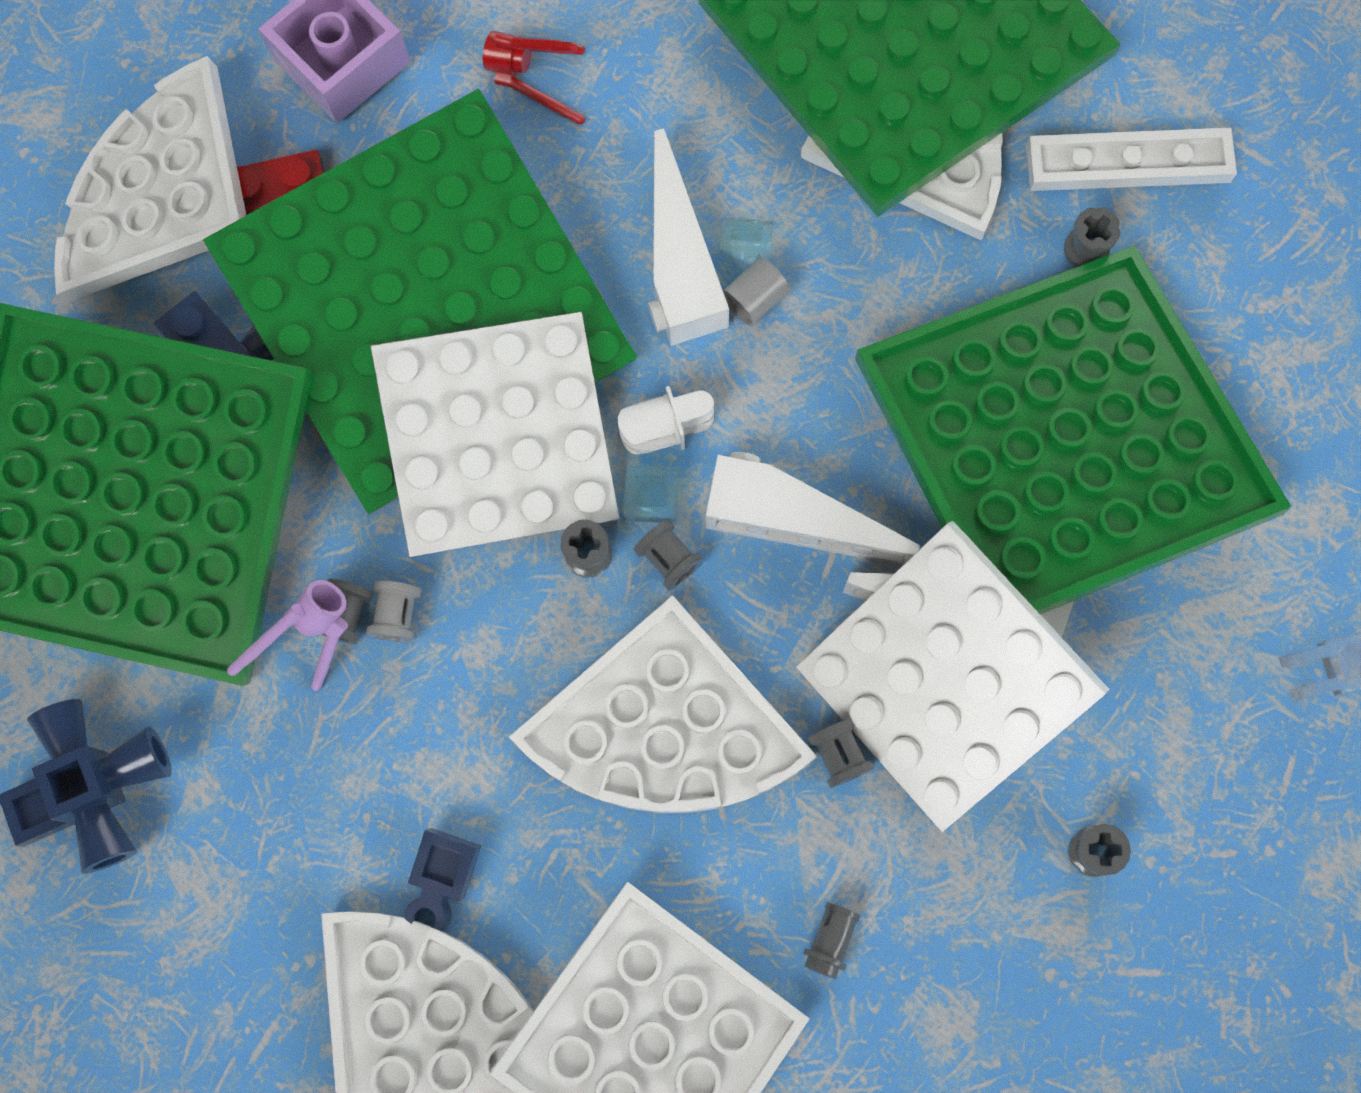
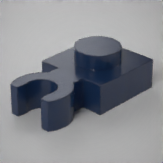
M433 828L426 829L408 884L422 888V892L419 898L413 900L408 905L405 912V920L412 924L413 921L419 920L423 908H429L436 917L433 928L445 931L450 924L452 916L451 908L447 902L448 898L456 901H461L465 898L482 845Z

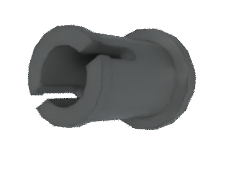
M826 902V909L811 950L805 948L803 952L804 955L808 956L804 967L821 975L836 979L839 969L845 971L847 967L842 961L860 915L839 905Z

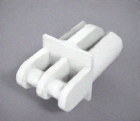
M667 386L666 394L663 396L632 404L620 411L618 427L621 443L625 450L633 455L650 453L679 444L681 450H684L685 436L705 431L713 425L714 399L711 394L703 390L673 398L670 386Z

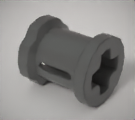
M1087 208L1079 214L1074 223V230L1069 233L1064 243V253L1071 265L1078 267L1110 254V249L1114 247L1120 237V222L1116 215L1106 208Z
M669 519L651 529L637 543L634 552L639 557L645 556L665 578L663 585L668 590H672L690 577L702 564L704 558L699 553L692 554L673 533L674 525Z
M578 520L564 530L561 537V550L566 563L576 575L584 578L595 577L601 571L608 568L611 561V547L603 527L591 520ZM586 540H593L596 550H590L588 557L581 559L577 548H583Z
M329 578L327 581L337 586L345 595L347 601L346 610L343 612L342 618L347 622L348 627L339 637L338 641L357 644L359 635L355 631L364 604L372 600L374 593L361 586Z
M851 718L835 723L807 738L810 746H817L830 774V778L827 780L830 789L853 780L875 768L871 760H865L851 731L855 726ZM835 743L839 745L847 764L843 762Z
M1108 824L1081 829L1070 840L1068 847L1070 862L1078 868L1081 874L1090 877L1118 873L1129 862L1131 853L1129 840L1125 834L1117 827ZM1098 842L1100 846L1108 847V857L1099 859V856L1090 855L1089 844Z

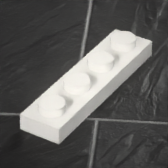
M1231 128L1030 136L1026 144L1030 191L1231 183L1237 175Z

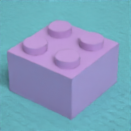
M292 0L258 28L274 61L337 124L411 62L400 30L369 0Z

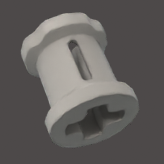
M375 581L373 591L378 596L373 625L367 626L366 635L385 641L413 642L414 633L410 630L414 601L421 597L422 589L401 582Z

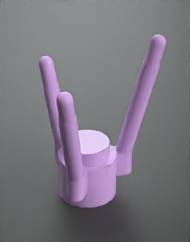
M319 579L311 582L298 600L283 614V617L228 667L227 673L230 676L238 674L286 630L294 625L300 633L306 636H316L324 633L327 635L311 683L312 690H320L327 675L339 637L348 627L347 622L340 617L346 610L347 601L345 595L337 586L328 581Z

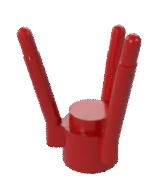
M495 30L490 31L484 44L482 60L485 70L496 72L495 84L510 87L578 125L585 123V118L581 114L515 77L517 73L525 74L531 62L532 51L583 55L585 52L584 46L577 45L575 42L523 38Z

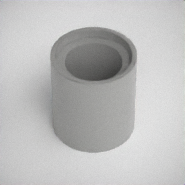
M759 257L723 290L728 307L734 315L746 325L753 326L790 292V287L781 272L771 262Z

